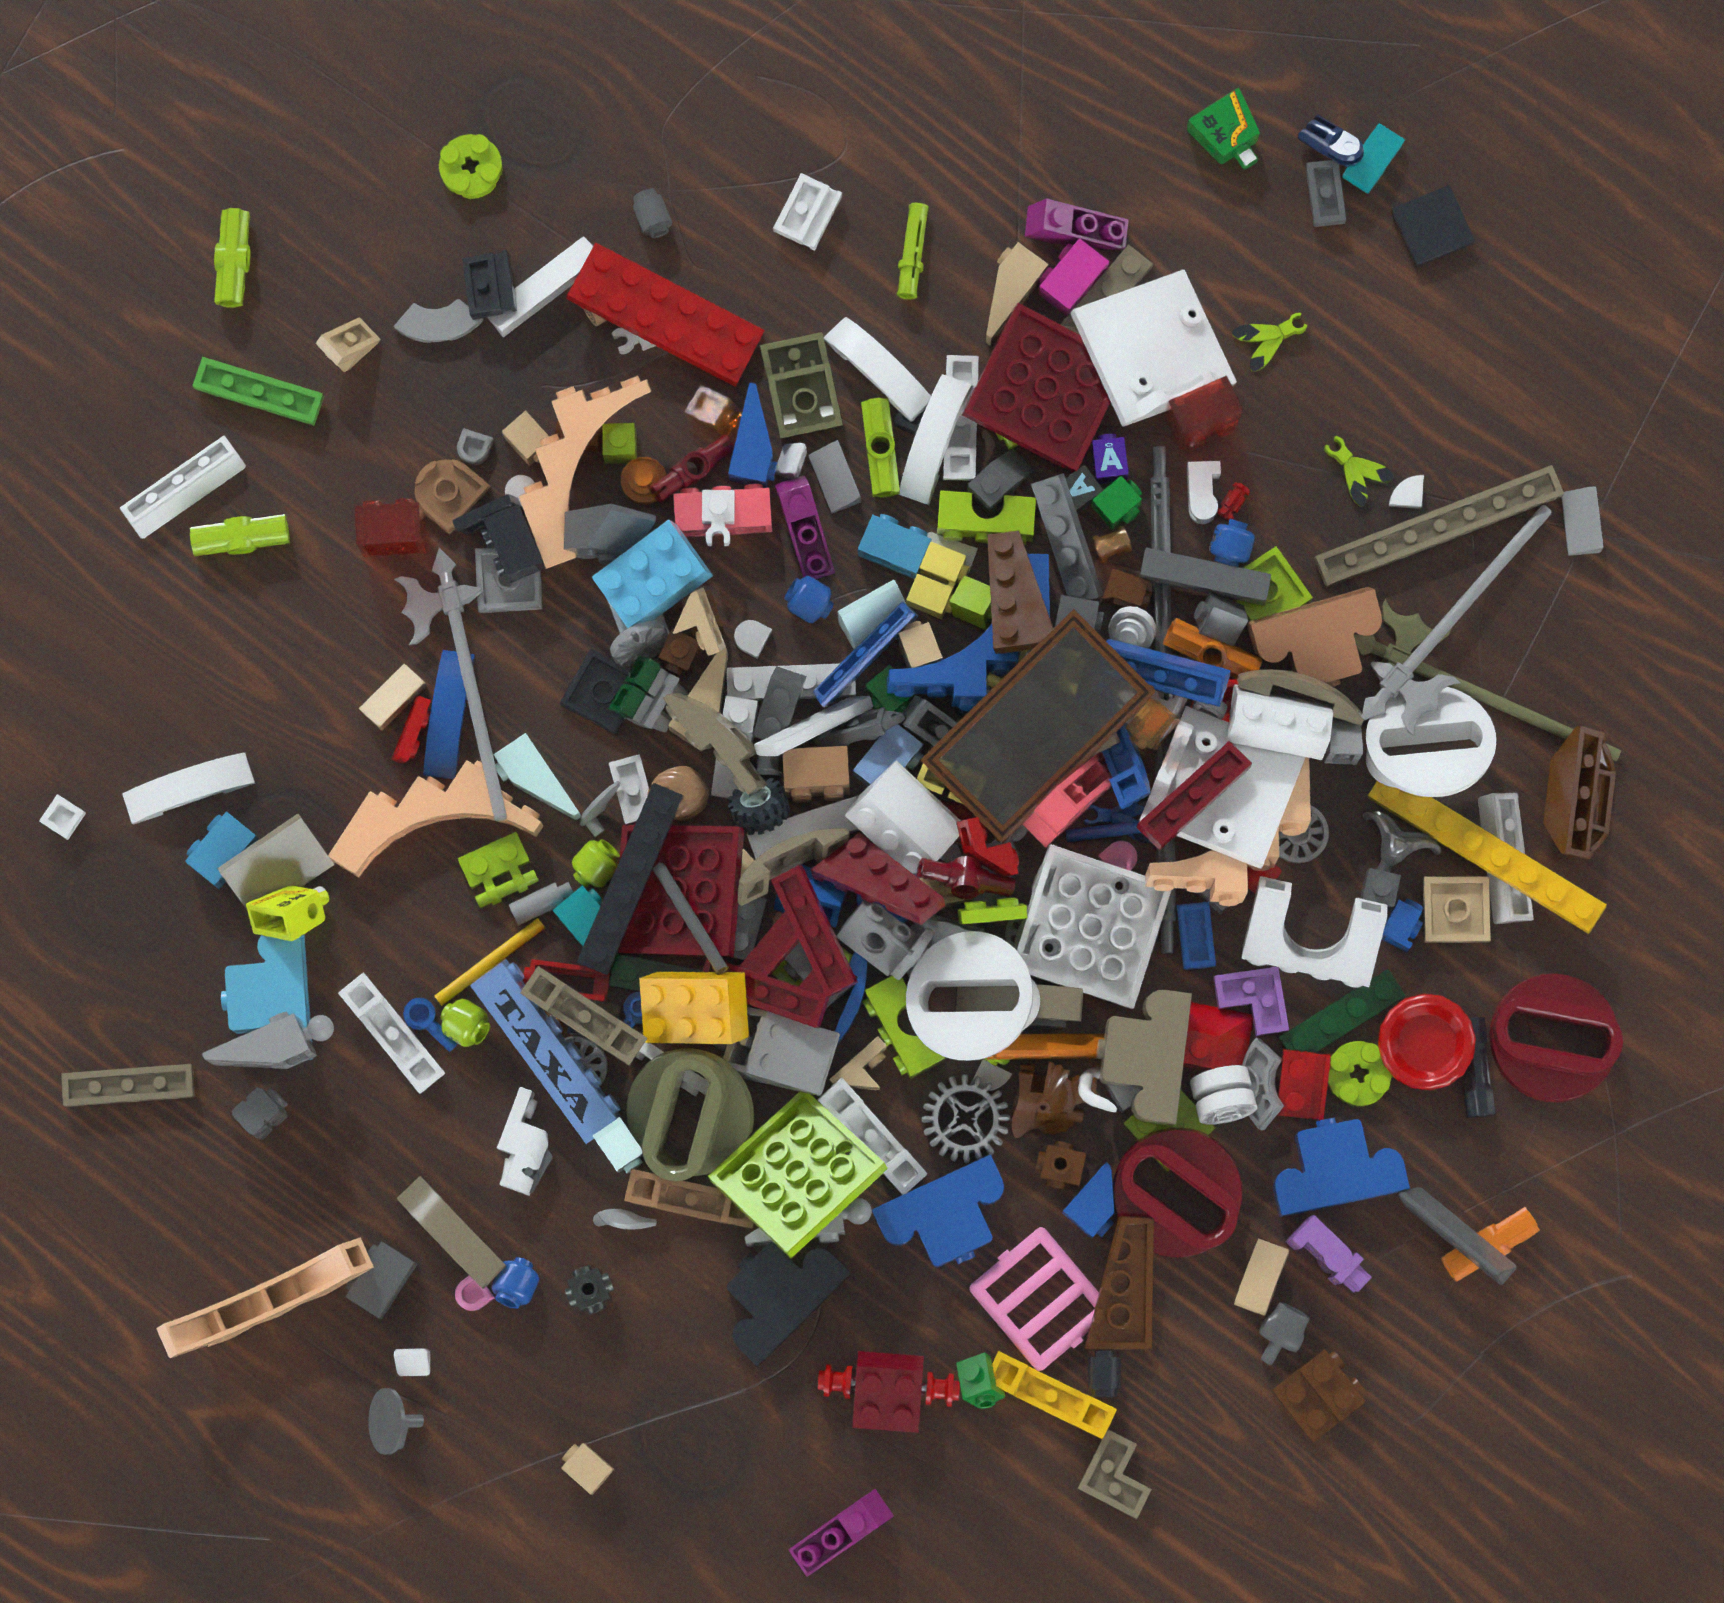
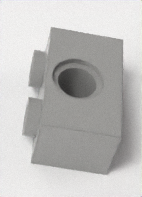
M863 900L847 919L836 937L888 976L908 953L918 935L906 924L901 923L888 913L880 904L875 902L869 903Z

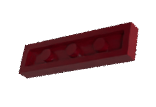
M1228 741L1138 823L1137 829L1161 850L1251 768L1252 762Z

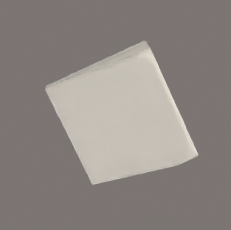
M794 443L784 445L778 460L776 475L788 479L799 477L807 455L805 444Z
M396 1349L394 1351L396 1370L399 1376H424L430 1374V1351L428 1349Z

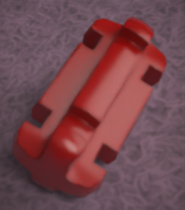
M1235 482L1232 485L1233 491H1228L1221 502L1222 508L1217 509V514L1224 520L1234 519L1233 513H1238L1246 500L1244 496H1249L1250 490L1241 483Z

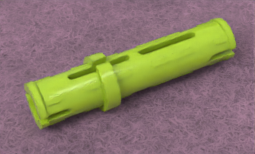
M923 203L909 204L903 257L898 262V269L901 271L896 295L902 299L912 300L917 298L919 273L923 271L924 264L921 262L929 211V206Z

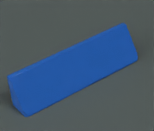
M901 602L813 691V694L823 707H829L899 637V632H902L908 624L913 623L918 618V615L906 603Z
M1113 639L1106 641L1149 685L1154 687V690L1218 707L1221 706L1230 677V670ZM1100 655L1097 675L1128 683Z

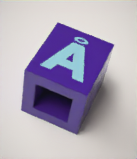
M1104 434L1098 436V440H1092L1091 452L1096 481L1099 484L1113 483L1120 476L1127 481L1128 465L1124 437L1117 438L1116 434Z

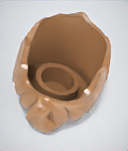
M678 766L667 769L658 774L652 784L656 783L684 795L674 820L683 821L699 815L708 803L709 788L702 776L691 767Z

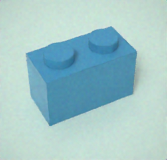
M872 514L859 544L858 556L915 579L916 575L921 571V563L932 539L927 537L928 533L920 528L910 526V529L897 525L898 520L891 516L881 514L878 517Z
M227 811L223 816L217 815L211 821L207 828L209 833L202 841L197 840L191 845L186 853L189 857L185 860L189 866L219 890L226 881L217 868L260 840Z

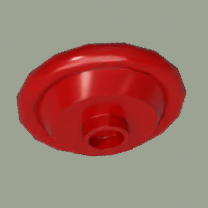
M1423 993L1404 998L1389 1010L1380 1026L1378 1048L1383 1065L1394 1079L1410 1088L1431 1091L1449 1086L1466 1072L1474 1058L1476 1037L1470 1018L1458 1004L1441 995Z

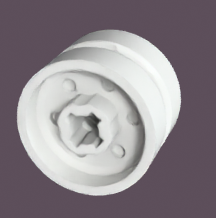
M1240 1065L1219 1067L1203 1072L1190 1080L1193 1098L1198 1101L1195 1106L1200 1123L1206 1125L1228 1123L1249 1116L1257 1110L1254 1092L1249 1089L1252 1084L1247 1067Z

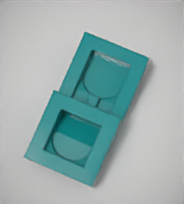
M1378 123L1363 144L1364 156L1361 162L1355 166L1347 167L1342 177L1368 194L1400 150L1405 139Z

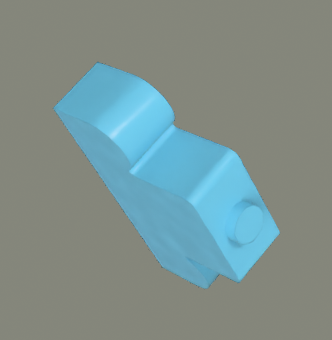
M304 934L294 941L261 935L257 948L259 954L265 960L264 963L234 965L225 968L226 991H221V1004L223 1011L227 1010L229 1029L236 1034L249 1033L270 1024L269 1018L282 1012H287L288 1015L294 1013L303 1021L306 1028L310 1021Z

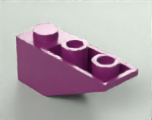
M1046 198L1028 206L1025 237L1060 245H1068L1069 243L1074 245L1080 238L1092 248L1123 251L1126 248L1128 219Z
M805 475L775 484L782 513L803 577L810 576L818 579L834 574L835 570L811 488Z
M874 1489L788 1550L806 1577H808L894 1515L877 1490Z

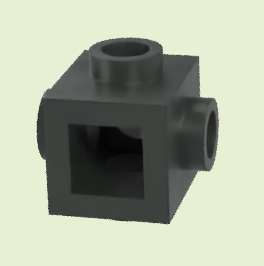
M591 1265L573 1271L574 1277L567 1280L570 1287L565 1289L571 1307L578 1306L580 1312L587 1310L589 1315L606 1309V1302L612 1300L609 1292L614 1291L608 1272L602 1274L599 1268L592 1270ZM586 1283L594 1285L595 1290L593 1294L585 1295L582 1288Z

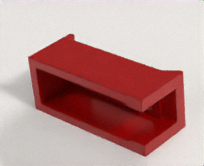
M531 959L530 967L525 966L523 974L525 977L523 983L525 985L539 966L548 973L595 979L593 994L578 993L589 1000L607 1003L610 971L607 976L586 966Z

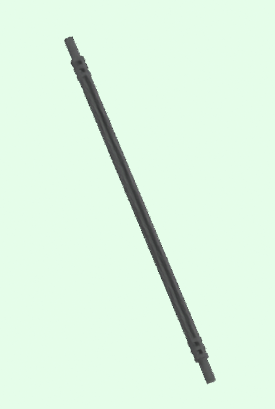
M1156 446L1153 447V477L1150 478L1151 548L1170 552L1169 478L1166 477V447ZM1152 582V614L1156 624L1153 650L1172 655V648L1163 645L1167 630L1172 623L1171 586ZM1164 693L1166 701L1173 698L1172 694ZM1173 729L1161 742L1159 741L1163 736L1154 740L1155 780L1172 741ZM1175 837L1161 850L1156 847V863L1175 862ZM1176 888L1171 890L1160 924L1161 954L1174 953L1173 922H1176Z

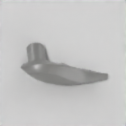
M619 781L606 788L587 807L581 816L579 825H586L594 837L605 831L596 817L605 810L607 803L615 795L621 784Z
M623 1209L603 1210L593 1217V1222L598 1227L611 1225L621 1229H642L655 1226L657 1223L656 1219L641 1217Z

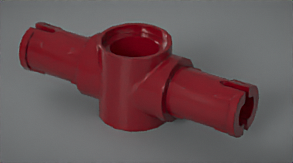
M722 434L704 449L698 448L680 459L676 465L670 468V473L649 486V491L652 495L658 490L662 491L654 499L662 503L680 488L685 489L703 479L715 468L717 462L733 453V442L723 447L730 438ZM687 462L696 465L698 469L697 475H693L688 471Z
M958 857L953 862L949 861L948 863L921 858L917 867L918 878L941 882L944 886L951 888L953 896L960 899H972L984 892L1010 898L1015 889V878L989 873L987 869L981 868V862L973 857Z

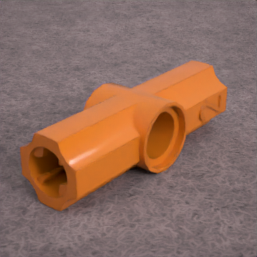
M1178 618L1172 621L1163 641V645L1201 663L1230 670V676L1238 679L1241 673L1259 670L1262 664V658L1235 645L1231 646L1200 634L1197 627ZM1209 648H1215L1220 653L1210 655L1205 651Z
M1524 1207L1496 1225L1494 1223L1477 1234L1505 1256L1511 1252V1248L1526 1241L1539 1232L1540 1229L1531 1213ZM1456 1248L1441 1258L1444 1267L1455 1282L1479 1269L1478 1266Z

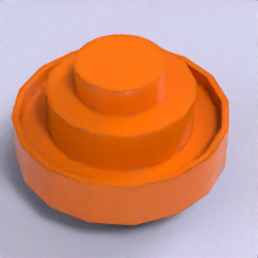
M638 457L624 467L621 474V487L625 496L632 502L640 505H650L657 502L654 497L662 491L658 490L652 495L649 491V486L667 474L664 467L657 460L649 457Z

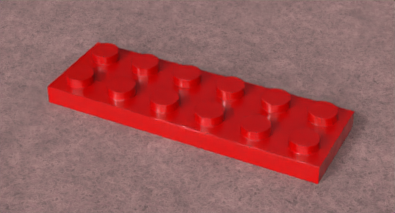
M596 242L566 297L567 300L735 387L765 331Z

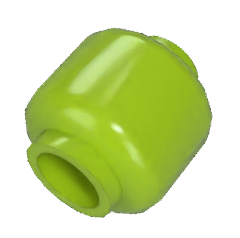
M603 839L599 842L590 840L572 860L573 868L576 871L573 876L584 887L589 885L603 887L613 877L619 864L618 858L620 855L607 841Z
M459 999L453 1004H447L440 1016L443 1034L461 1046L469 1047L474 1044H480L490 1029L487 1012L466 999Z

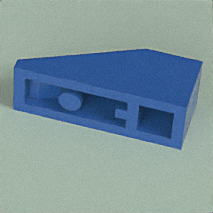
M749 383L728 476L729 481L746 485L762 484L763 488H767L768 480L774 481L778 462L773 461V451L756 384Z

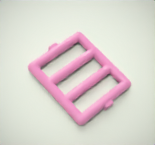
M1039 1227L1010 1252L1008 1249L998 1257L999 1261L970 1285V1292L1034 1369L1042 1371L1070 1347L1074 1349L1083 1341L1082 1337L1089 1332L1094 1310L1041 1355L1028 1339L1082 1294L1095 1308L1099 1292L1045 1228ZM1041 1243L1053 1259L1002 1302L997 1304L985 1289ZM1062 1268L1074 1284L1019 1330L1007 1314Z

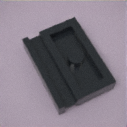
M507 249L502 250V253L493 254L492 252L462 259L469 313L472 320L500 315L508 310H512V312L517 311L510 255Z

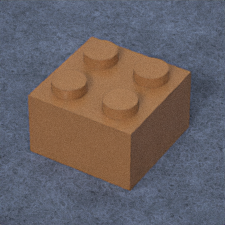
M847 746L796 748L782 753L785 794L787 798H792V802L812 801V796H824V800L836 801L842 800L844 795L850 794Z

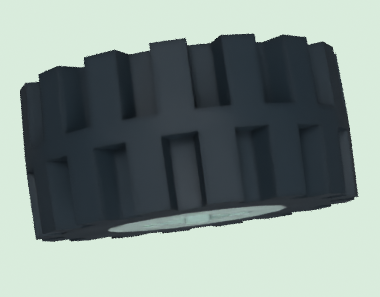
M762 777L767 786L758 793L749 795L746 791L733 790V796H729L728 807L736 827L744 828V833L748 832V835H754L755 832L761 835L764 834L765 830L773 831L776 825L780 827L783 824L782 819L787 820L790 806L779 781L775 782L773 778H769L766 781L765 777Z

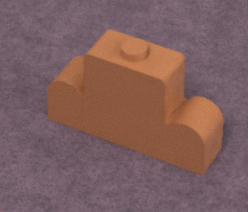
M1365 587L1248 621L1246 625L1253 650L1260 658L1273 663L1283 660L1288 655L1292 672L1313 677L1334 687L1340 684V679L1362 672L1354 633L1363 636H1370L1376 633L1381 626L1382 615L1375 589Z

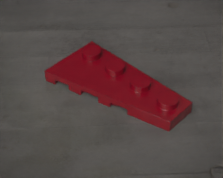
M860 832L811 869L814 879L821 882L824 879L832 882L835 888L839 890L855 892L861 895L862 900L885 905L888 911L920 925L945 907L944 898Z

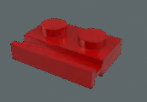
M421 696L413 700L391 760L404 764L409 758L414 759L420 745V741L416 740L421 728H426L431 711L428 710L431 700Z
M1283 1049L1278 1097L1284 1107L1277 1115L1306 1119H1324L1331 1062L1330 1054Z

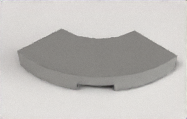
M460 299L440 309H426L413 303L393 327L400 334L420 342L452 341L473 331L483 322V318L472 320L469 307Z
M1255 1038L1245 1055L1242 1066L1248 1068L1252 1084L1249 1089L1254 1092L1257 1110L1249 1115V1117L1259 1130H1265L1284 1107L1277 1096L1275 1087L1276 1071L1282 1059L1260 1038Z

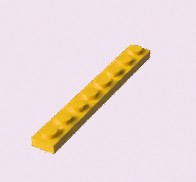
M1378 781L1368 794V799L1588 934L1606 909L1607 904L1432 797L1410 794L1398 788L1386 786Z

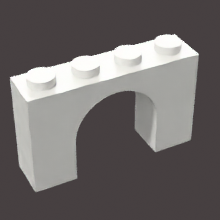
M1260 876L1243 943L1242 959H1246L1249 963L1256 966H1265L1266 964L1277 966L1287 973H1297L1298 971L1308 973L1319 980H1339L1350 987H1369L1387 919V904L1355 898L1348 929L1344 937L1329 948L1319 950L1308 949L1294 942L1288 935L1284 925L1291 897L1292 883Z

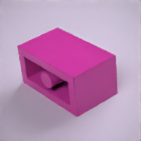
M1080 238L1074 245L1069 243L1058 256L1061 260L1054 269L1049 267L1038 281L1041 284L1039 295L1066 316L1071 313L1109 266V261Z

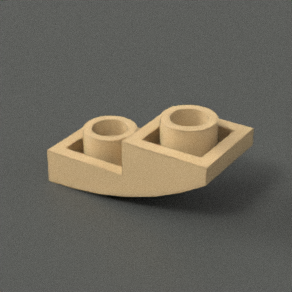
M1258 1239L1234 1305L1264 1316L1266 1315L1276 1291L1277 1282L1288 1258L1289 1249Z

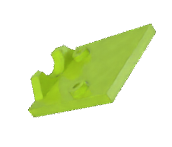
M799 1092L708 1175V1178L776 1245L792 1258L878 1179L888 1167L883 1160L811 1094Z

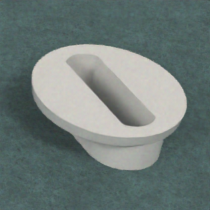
M1446 687L1438 696V710L1425 712L1418 717L1415 723L1414 736L1408 733L1401 719L1406 702L1399 693L1396 698L1391 697L1385 703L1386 713L1369 719L1366 729L1367 768L1378 782L1410 794L1423 797H1442L1461 792L1471 787L1485 774L1493 759L1496 749V732L1491 718L1476 700L1459 690ZM1471 739L1478 746V748L1388 756L1382 750L1385 747Z
M969 931L945 937L932 945L921 956L908 981L906 1007L913 1030L928 1048L950 1059L971 1061L993 1056L1012 1044L1020 1033L1036 1018L1040 1007V994L1037 985L1031 979L1030 972L1023 958L1015 948L995 935ZM936 987H1019V1001L1012 1011L930 1012L928 1007L930 994Z

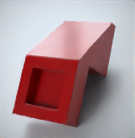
M979 817L956 822L964 854L978 859L983 866L1000 876L1019 874L1017 869L1019 858L1016 850L1012 848L1011 842L986 847L987 831L984 824L980 823Z

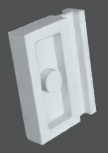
M801 173L773 227V231L801 245L804 244L815 251L842 198V192L833 190L828 185Z

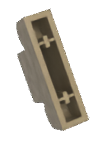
M1157 990L1144 1001L1143 1014L1147 1020L1112 1016L1106 1022L1104 1039L1098 1040L1096 1058L1101 1059L1100 1082L1103 1084L1138 1088L1140 1091L1135 1094L1131 1101V1111L1140 1121L1170 1126L1176 1124L1192 993Z

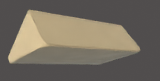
M403 664L359 710L383 731L427 685L407 665Z

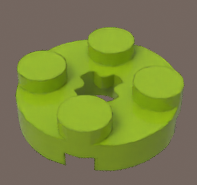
M468 134L459 136L444 146L440 153L439 172L443 183L451 192L462 195L464 198L475 199L489 194L496 187V183L503 171V164L498 149L484 135ZM470 159L473 162L478 161L480 164L475 167L476 172L470 174L469 170H462V166L466 165V161Z
M1364 1041L1349 1042L1339 1047L1331 1056L1328 1088L1342 1102L1354 1107L1368 1106L1378 1101L1389 1089L1392 1075L1383 1065L1379 1048L1376 1044ZM1354 1065H1360L1361 1069L1367 1070L1368 1074L1364 1076L1363 1083H1359L1357 1078L1351 1079L1350 1073L1354 1071Z

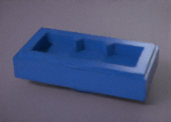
M1209 902L1177 905L1183 970L1216 967Z

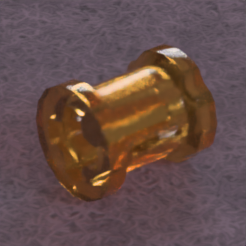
M1123 526L1117 527V531L1102 537L1097 535L1092 537L1101 563L1107 562L1109 557L1124 551L1126 553L1132 551L1130 540Z

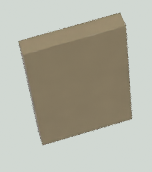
M296 814L217 869L247 909L246 904L279 889L292 885L304 886L332 867L334 863L301 816Z

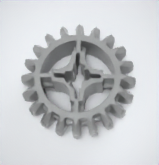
M966 1074L962 1075L963 1085H957L954 1077L949 1078L952 1088L948 1090L942 1082L939 1083L938 1088L943 1094L939 1097L936 1093L930 1092L929 1097L936 1101L934 1106L931 1104H924L923 1106L926 1111L932 1112V1116L922 1117V1122L932 1123L933 1126L925 1129L924 1134L928 1136L935 1133L937 1136L930 1142L931 1147H935L941 1142L944 1146L940 1149L939 1154L944 1156L948 1149L953 1150L951 1161L954 1162L958 1158V1152L964 1153V1163L970 1162L969 1153L975 1152L977 1161L982 1159L980 1150L985 1148L989 1155H992L994 1150L989 1144L992 1141L999 1146L1003 1144V1141L996 1136L997 1132L1002 1134L1008 1133V1128L999 1126L1000 1121L1007 1122L1010 1120L1009 1115H1000L999 1113L1000 1110L1008 1107L1007 1102L1000 1104L995 1102V1100L1001 1097V1091L998 1090L993 1095H990L988 1092L993 1085L991 1082H987L983 1089L978 1087L981 1082V1077L979 1076L975 1077L973 1085H968V1075ZM961 1092H971L984 1099L973 1106L967 1107L962 1105L954 1095ZM947 1101L954 1112V1119L941 1131L938 1117L942 1105ZM955 1105L966 1114L973 1113L978 1108L980 1109L974 1113L975 1118L971 1119L974 1121L973 1127L977 1131L976 1133L966 1124L958 1125L952 1129L957 1125L956 1120L960 1119L957 1116L959 1111ZM991 1107L993 1126L985 1137L977 1124V1120L986 1109ZM960 1131H966L978 1143L962 1146L949 1141L948 1138Z

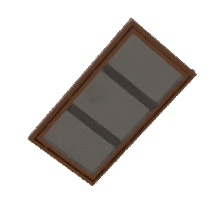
M1073 609L921 761L976 817H979V820L993 833L995 839L1003 844L1034 813L1037 806L1059 784L1079 769L1156 692L1154 687L1149 685Z

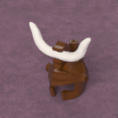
M1049 1062L1046 1075L1035 1074V1064H1021L1020 1069H1022V1072H1019V1090L1014 1099L1011 1127L1015 1138H1021L1026 1132L1033 1129H1039L1043 1134L1053 1135L1059 1132H1066L1069 1127L1073 1126L1074 1121L1082 1123L1084 1110L1074 1108L1076 1104H1081L1082 1102L1099 1109L1116 1112L1117 1108L1112 1102L1099 1096L1100 1089L1097 1086V1079H1099L1101 1067L1089 1068L1081 1076L1076 1075L1072 1078L1069 1076V1069L1064 1070L1062 1065L1058 1064L1055 1066L1053 1062Z

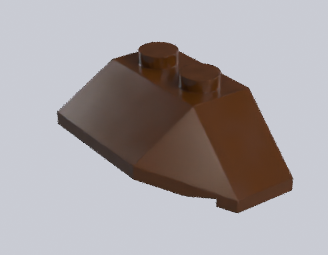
M1576 726L1550 761L1543 824L1562 854L1588 860L1609 835L1616 769L1611 752L1605 743L1607 741L1605 733L1583 726Z

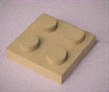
M1423 877L1424 943L1491 941L1489 877Z

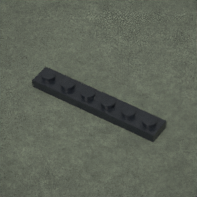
M656 783L652 784L577 963L608 976L684 795Z

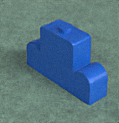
M1335 1118L1317 1121L1316 1128L1299 1131L1295 1135V1143L1302 1173L1297 1169H1286L1273 1182V1193L1279 1218L1410 1189L1404 1160L1396 1150L1384 1148L1377 1151L1371 1158L1369 1157L1362 1123L1359 1119L1336 1123Z
M988 1155L872 1209V1213L883 1237L891 1245H906L911 1241L914 1232H917L934 1267H940L955 1259L959 1265L976 1257L974 1254L975 1250L991 1243L992 1234L977 1203L991 1205L997 1202L1003 1194L1004 1184L992 1156Z

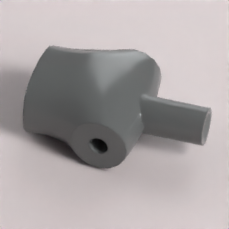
M1280 1301L1272 1314L1265 1318L1259 1329V1334L1270 1341L1260 1359L1272 1365L1281 1348L1296 1353L1304 1340L1305 1328L1310 1317Z

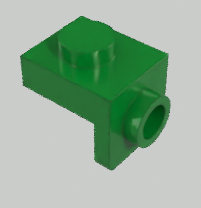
M984 1352L956 1363L963 1400L977 1408L984 1409L994 1406L996 1401L1005 1398L1004 1390L996 1386L990 1355Z

